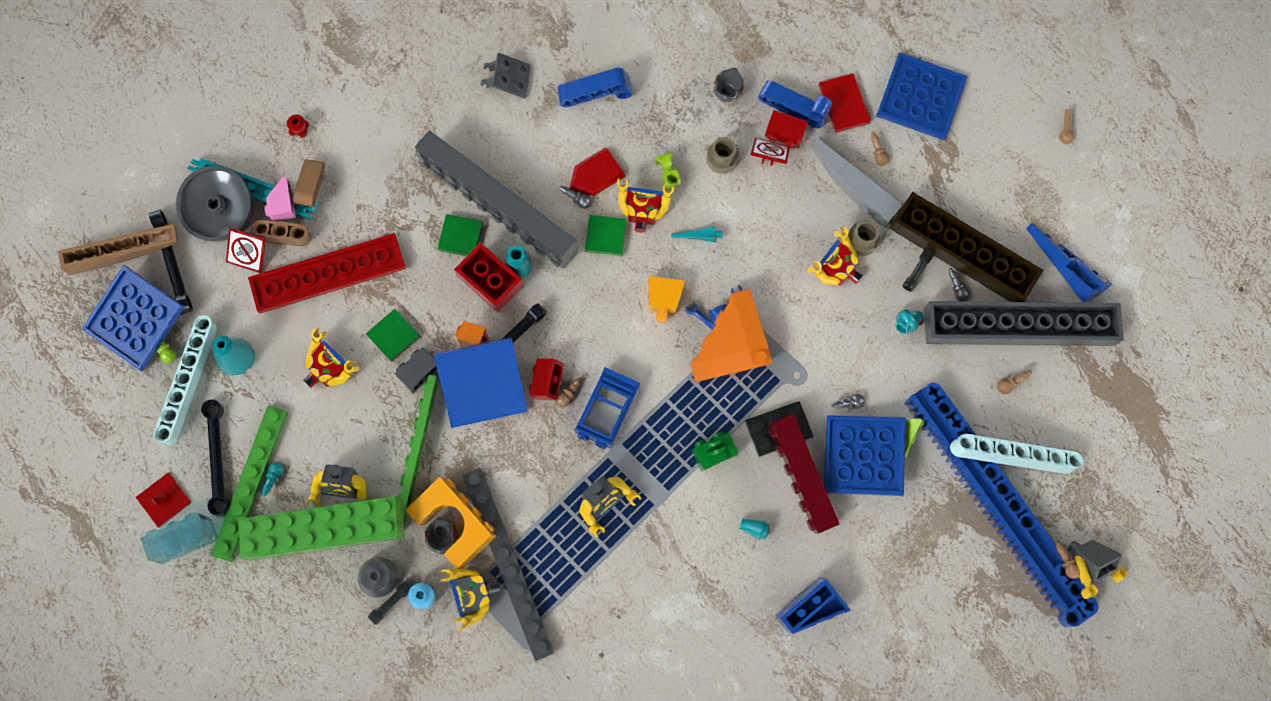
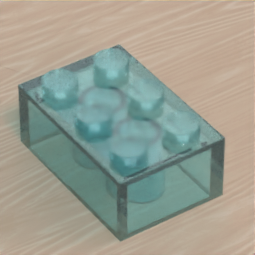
M193 512L186 515L185 519L179 522L175 520L167 523L165 528L146 532V536L140 539L148 561L164 564L215 542L218 536L210 517Z

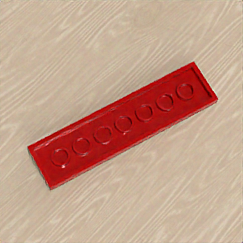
M392 233L250 276L248 280L257 312L261 314L402 271L406 267L396 234Z

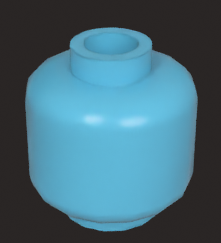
M423 582L413 585L408 593L410 604L421 610L430 608L436 599L434 588Z

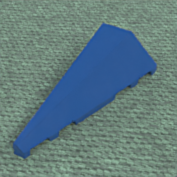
M1031 223L1026 228L1083 303L1091 302L1112 285L1110 281H1102L1097 276V271H1092L1080 258L1062 244L1058 246L1049 239L1051 236L1040 231L1036 224Z

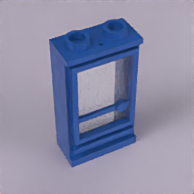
M604 367L575 428V433L578 434L577 437L584 441L590 439L599 448L606 449L607 447L611 449L637 394L640 383Z

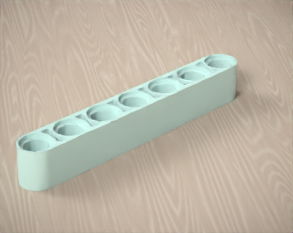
M206 315L199 316L194 322L154 430V438L166 446L173 445L178 440L217 332V324ZM209 323L208 328L203 329L204 324ZM203 340L202 345L196 347L197 342ZM196 358L195 364L190 366V361ZM189 376V381L183 384L184 378ZM183 395L182 400L176 402L177 397ZM176 413L175 419L170 421L171 414ZM169 431L168 438L163 440L164 433Z
M963 434L950 444L951 452L957 457L1062 474H1070L1084 464L1081 454L1075 451L971 434Z

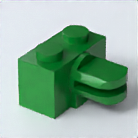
M723 431L712 436L713 440L706 442L704 439L694 444L695 448L691 451L701 472L739 454L729 432L726 434Z

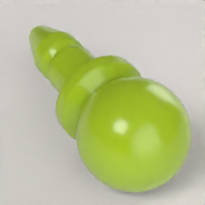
M162 341L157 352L160 354L163 362L172 363L176 359V352L170 348L169 344H165Z

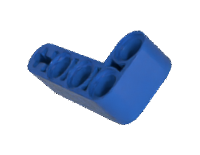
M623 68L610 69L561 84L557 87L561 107L575 106L615 94L619 99H626L633 95L630 77Z
M771 80L765 82L758 95V99L762 103L787 115L807 121V125L817 129L822 127L832 107V102L827 97L818 96L816 101H813Z

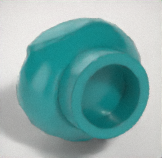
M907 309L900 311L896 316L895 329L901 334L917 330L918 325L921 326L923 324V314L920 311L910 313Z

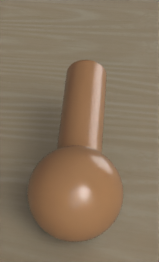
M1065 109L1064 129L1059 135L1060 141L1064 144H1069L1074 140V133L1071 131L1072 109Z

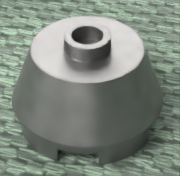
M382 557L369 559L361 566L358 573L360 589L366 595L374 598L384 597L391 593L398 581V572L395 565L390 560Z

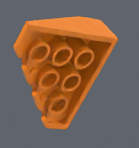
M750 289L731 293L727 299L729 303L725 310L720 311L714 322L716 325L711 334L706 335L700 346L702 347L697 358L694 357L690 363L695 382L772 364L766 337Z

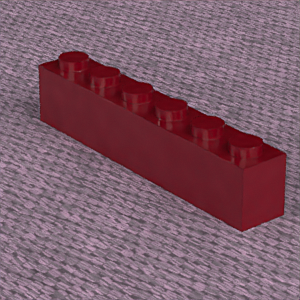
M794 414L770 423V428H768L769 434L772 439L776 440L778 445L776 446V451L780 458L783 457L785 473L787 476H791L793 481L791 487L801 500L799 506L803 513L806 512L808 517L806 523L809 530L813 531L814 534H819L840 525Z

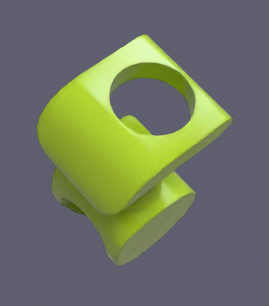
M671 152L657 156L654 159L655 165L662 164L663 173L661 176L663 184L667 183L666 190L672 188L673 185L675 187L681 185L678 170L672 169Z

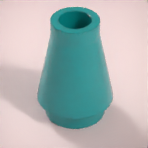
M742 518L739 529L759 540H766L770 524H766V521Z

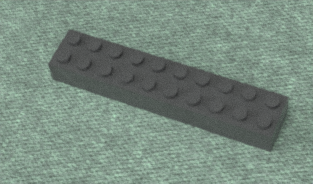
M429 130L416 144L415 149L417 157L420 159L419 163L428 170L430 168L434 171V175L437 178L446 180L453 190L462 192L466 200L474 201L481 211H487L497 223L502 222L506 225V229L510 233L518 234L525 244L534 246L538 254L541 256L546 255L550 258L549 261L554 266H560L564 269L578 253L577 240L433 132Z
M929 301L924 307L926 344L1116 346L1124 340L1120 303Z

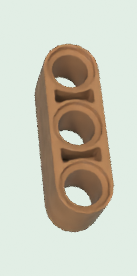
M304 160L294 190V204L311 207L315 205L324 175V162Z
M258 220L252 226L253 233L266 238L267 243L306 246L311 241L310 233L301 224ZM267 228L265 233L260 234L262 229ZM285 230L284 235L278 236L281 231ZM299 233H304L301 238H297Z

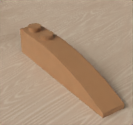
M170 224L59 250L58 253L61 269L69 275L153 253L178 243L175 225Z

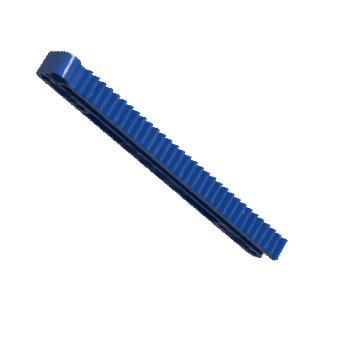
M930 383L917 393L911 395L904 404L911 405L909 411L916 412L913 416L914 418L920 417L924 420L925 426L923 431H930L927 436L934 437L932 443L938 442L937 450L943 449L941 456H948L946 463L952 462L950 468H956L955 475L962 476L959 481H966L964 488H971L969 495H976L973 499L974 502L980 501L978 507H984L983 514L990 515L987 520H994L992 527H999L997 534H1004L1001 540L1009 541L1006 545L1007 548L1013 547L1011 553H1017L1016 560L1023 561L1021 567L1028 568L1025 573H1032L1030 580H1037L1035 587H1042L1040 594H1047L1045 601H1052L1050 608L1056 607L1060 612L1058 615L1059 623L1064 627H1076L1095 615L1099 609L1096 599L1094 597L1088 599L1081 598L1083 597L1081 591L1085 588L1084 583H1081L1080 577L1071 579L1066 575L1065 567L1062 566L1065 562L1057 552L1056 544L998 464L957 457L951 452L950 444L963 434H976L942 387L937 383ZM939 406H945L947 413L941 412ZM957 423L958 426L953 427L952 424ZM987 469L993 472V478L987 476ZM999 485L1004 487V494H1001L998 491ZM1011 501L1016 504V506H1017L1016 511H1014V510L1011 509V507H1010V502H1011ZM1022 518L1028 520V527L1022 524ZM1072 585H1074L1077 589V593L1075 595L1071 592ZM1068 613L1073 615L1074 620L1072 623L1067 619Z

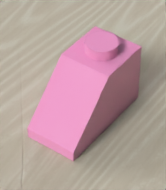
M282 177L267 196V205L264 206L266 216H269L272 221L277 222L296 218L291 183L287 177Z

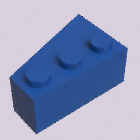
M819 577L777 613L775 617L787 632L795 634L817 623L832 619L842 613H847L851 609L827 579Z

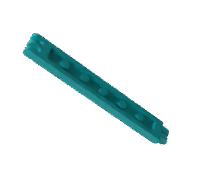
M200 158L199 161L192 159L190 163L196 167L189 165L187 169L194 172L203 167L224 166ZM229 169L244 179L251 191L252 199L267 204L266 198L274 189V185ZM315 201L314 207H318L319 203ZM294 204L297 216L308 220L312 219L313 216L307 214V212L314 214L316 211L314 208Z

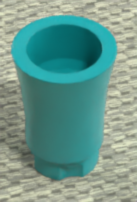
M511 246L506 254V265L520 278H524L531 272L532 262L527 256V252L521 246Z

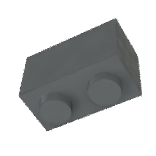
M423 347L420 350H415L411 354V358L406 363H401L394 373L412 393L419 389L425 380H428L429 375H434L438 371L435 359Z

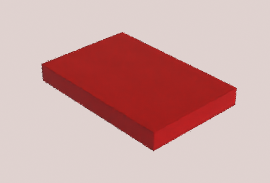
M853 73L819 82L818 86L822 96L827 97L832 102L829 117L835 133L870 124L871 121Z

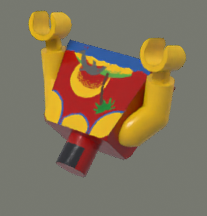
M619 178L617 180V185L620 188L618 190V204L623 214L628 216V221L635 223L634 230L636 232H646V224L654 225L655 221L660 220L668 211L671 201L670 194L675 190L674 185L672 186V191L666 190L667 183L663 186V191L628 187L626 190L628 179L626 178V184L623 186L619 184Z
M840 226L842 233L839 231L834 232L836 237L841 238L840 241L837 239L820 262H811L814 268L807 269L809 273H814L823 284L842 285L847 278L857 284L863 276L854 269L859 260L848 236L849 230L846 227Z
M320 327L313 329L311 333L312 340L305 359V366L311 373L303 381L310 388L319 380L326 387L345 384L353 372L359 370V366L352 367L355 360L345 361L326 341L321 340L327 336L325 331L319 335Z

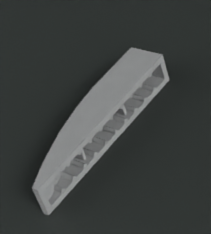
M814 138L811 147L831 178L859 206L861 211L870 214L878 224L886 227L898 214L903 204L819 138Z

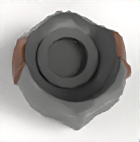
M737 68L722 71L716 76L713 91L722 102H731L738 99L744 90V80Z
M442 517L432 521L424 532L427 547L440 555H444L458 538V531L454 523Z

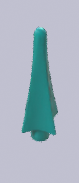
M715 226L671 234L672 238H687L715 242V238H723L722 230L715 231Z

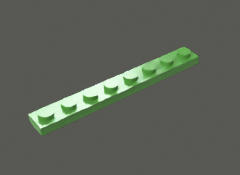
M429 375L428 380H425L423 383V391L425 393L423 399L421 398L419 401L418 410H420V414L414 421V429L416 431L415 435L411 436L410 455H407L405 459V467L407 469L406 473L402 474L400 486H402L401 494L398 493L397 495L398 498L402 499L404 528L408 515L406 509L410 506L439 382L437 376Z
M267 406L211 556L232 562L239 544L238 519L249 517L288 412Z

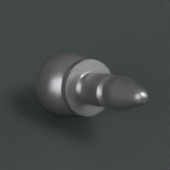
M559 186L562 193L572 198L573 203H577L580 208L585 209L591 205L589 195L581 194L580 191L576 193L568 187Z
M949 268V277L954 285L952 290L955 291V298L958 301H966L970 296L969 290L964 287L965 283H960L957 273L952 268Z
M853 394L852 396H847L845 400L834 402L831 404V407L837 409L845 407L848 409H860L864 406L865 399L860 394Z

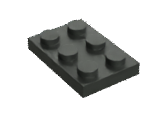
M800 401L745 420L758 457L776 451V446L778 445L776 440L772 439L769 434V424L794 414L805 441L814 437Z

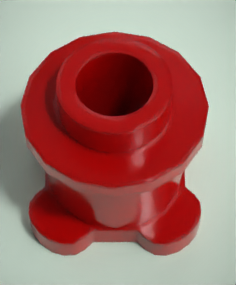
M299 114L291 115L287 120L288 132L291 136L297 135L304 138L307 136L306 130L309 127V123Z

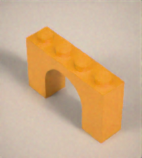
M439 477L406 509V512L418 525L423 526L443 508L453 506L461 512L464 518L463 534L444 553L456 569H461L473 560L497 535L493 532L495 530L488 521L484 522L480 517L482 515L476 507H471L467 503L469 499L462 492H457L455 483L450 478Z

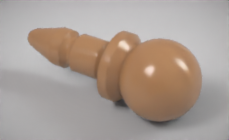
M871 132V140L876 150L873 152L875 162L879 166H884L889 162V155L885 152V148H881L882 146L876 133Z
M1032 371L1022 372L1013 379L1009 376L1008 379L1000 380L997 384L998 391L1002 394H1009L1013 388H1017L1016 384L1027 379L1032 374Z
M578 377L567 389L563 388L562 392L558 393V400H555V403L559 407L569 405L570 399L574 397L572 393L580 386L582 377Z
M1057 542V552L1065 562L1062 566L1065 567L1066 575L1071 579L1079 578L1080 570L1075 563L1076 560H1071L1065 547Z

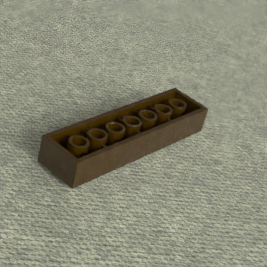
M913 191L889 227L890 230L920 248L929 249L934 253L933 256L1009 302L1026 301L1044 271Z

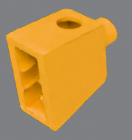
M649 276V310L657 312L656 321L667 322L668 313L676 314L684 288V280Z

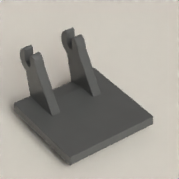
M498 52L495 61L484 63V69L489 68V71L495 70L493 77L481 80V86L486 84L487 88L494 87L518 97L526 98L531 65Z

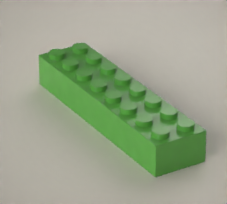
M395 496L238 519L240 559L248 561L405 539L402 499Z

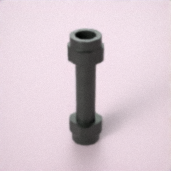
M929 249L923 250L911 276L907 277L902 285L905 290L913 291L917 284L916 280L926 263L931 261L934 253Z
M405 582L400 584L396 588L397 591L378 610L374 609L368 615V618L377 625L384 618L383 615L396 602L408 595L411 588Z

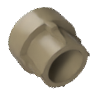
M719 137L712 143L707 152V164L710 169L721 174L732 171L736 167L739 157L737 145L726 137ZM720 154H724V155H726L727 157H721V156H719V155H720Z
M859 220L851 227L848 236L857 255L867 256L874 252L880 241L879 225L877 226L869 220L861 222ZM859 236L866 237L867 241L862 240Z

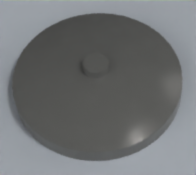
M220 166L203 167L191 173L181 184L176 198L177 215L183 227L193 236L210 242L228 240L230 227L242 231L250 219L253 207L251 191L244 179L237 173Z

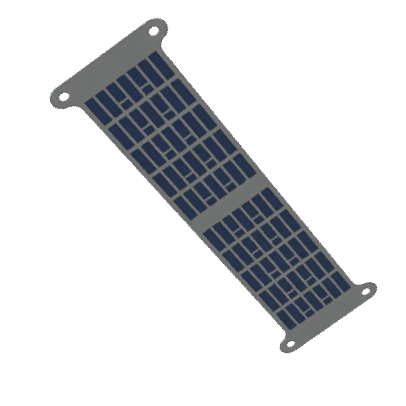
M764 331L772 364L698 382L694 381L693 373L691 372L512 544L541 621L699 467L691 451L695 448V443L704 439L706 442L713 440L712 436L722 431L724 434L729 432L732 435L781 385L788 383L800 386L807 380L806 370L767 332ZM799 372L800 378L794 379L793 373ZM601 476L607 479L619 477L631 488L630 490H635L639 494L641 500L638 497L633 498L632 501L635 505H632L627 500L626 495H624L621 500L595 522L605 530L603 533L598 529L596 532L597 538L589 532L590 525H587L580 514L582 493ZM496 561L486 569L468 567L467 569L478 571L480 575L485 576L487 583L498 580L501 591L490 594L493 603L489 605V612L524 649L531 650Z

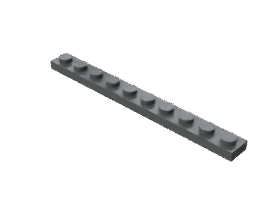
M478 468L466 473L462 477L474 507L481 512L482 515L480 517L484 522L488 521L495 529L493 532L497 536L489 545L534 660H541L554 654V651L482 470Z

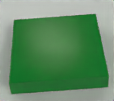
M446 214L437 248L438 251L467 256L478 245L483 221Z
M589 215L585 252L622 256L626 219Z
M395 309L366 333L370 340L391 362L420 338V335Z

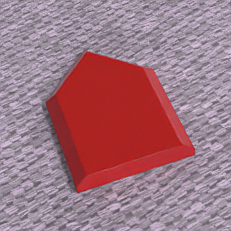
M605 147L574 166L569 189L595 196L617 183L618 178L619 181L625 178V174Z

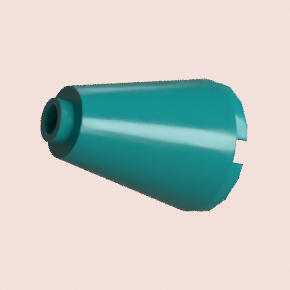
M219 336L213 341L212 348L216 364L224 373L232 376L241 375L253 365L255 352L248 341L229 336Z

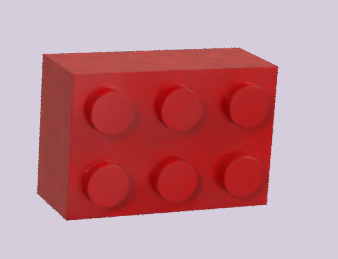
M481 242L454 269L456 276L497 313L523 287L522 279Z

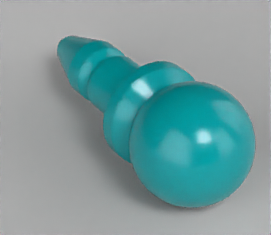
M273 463L270 465L269 473L266 474L267 481L263 487L262 496H266L271 491L274 483L279 482V478L285 471L282 464Z

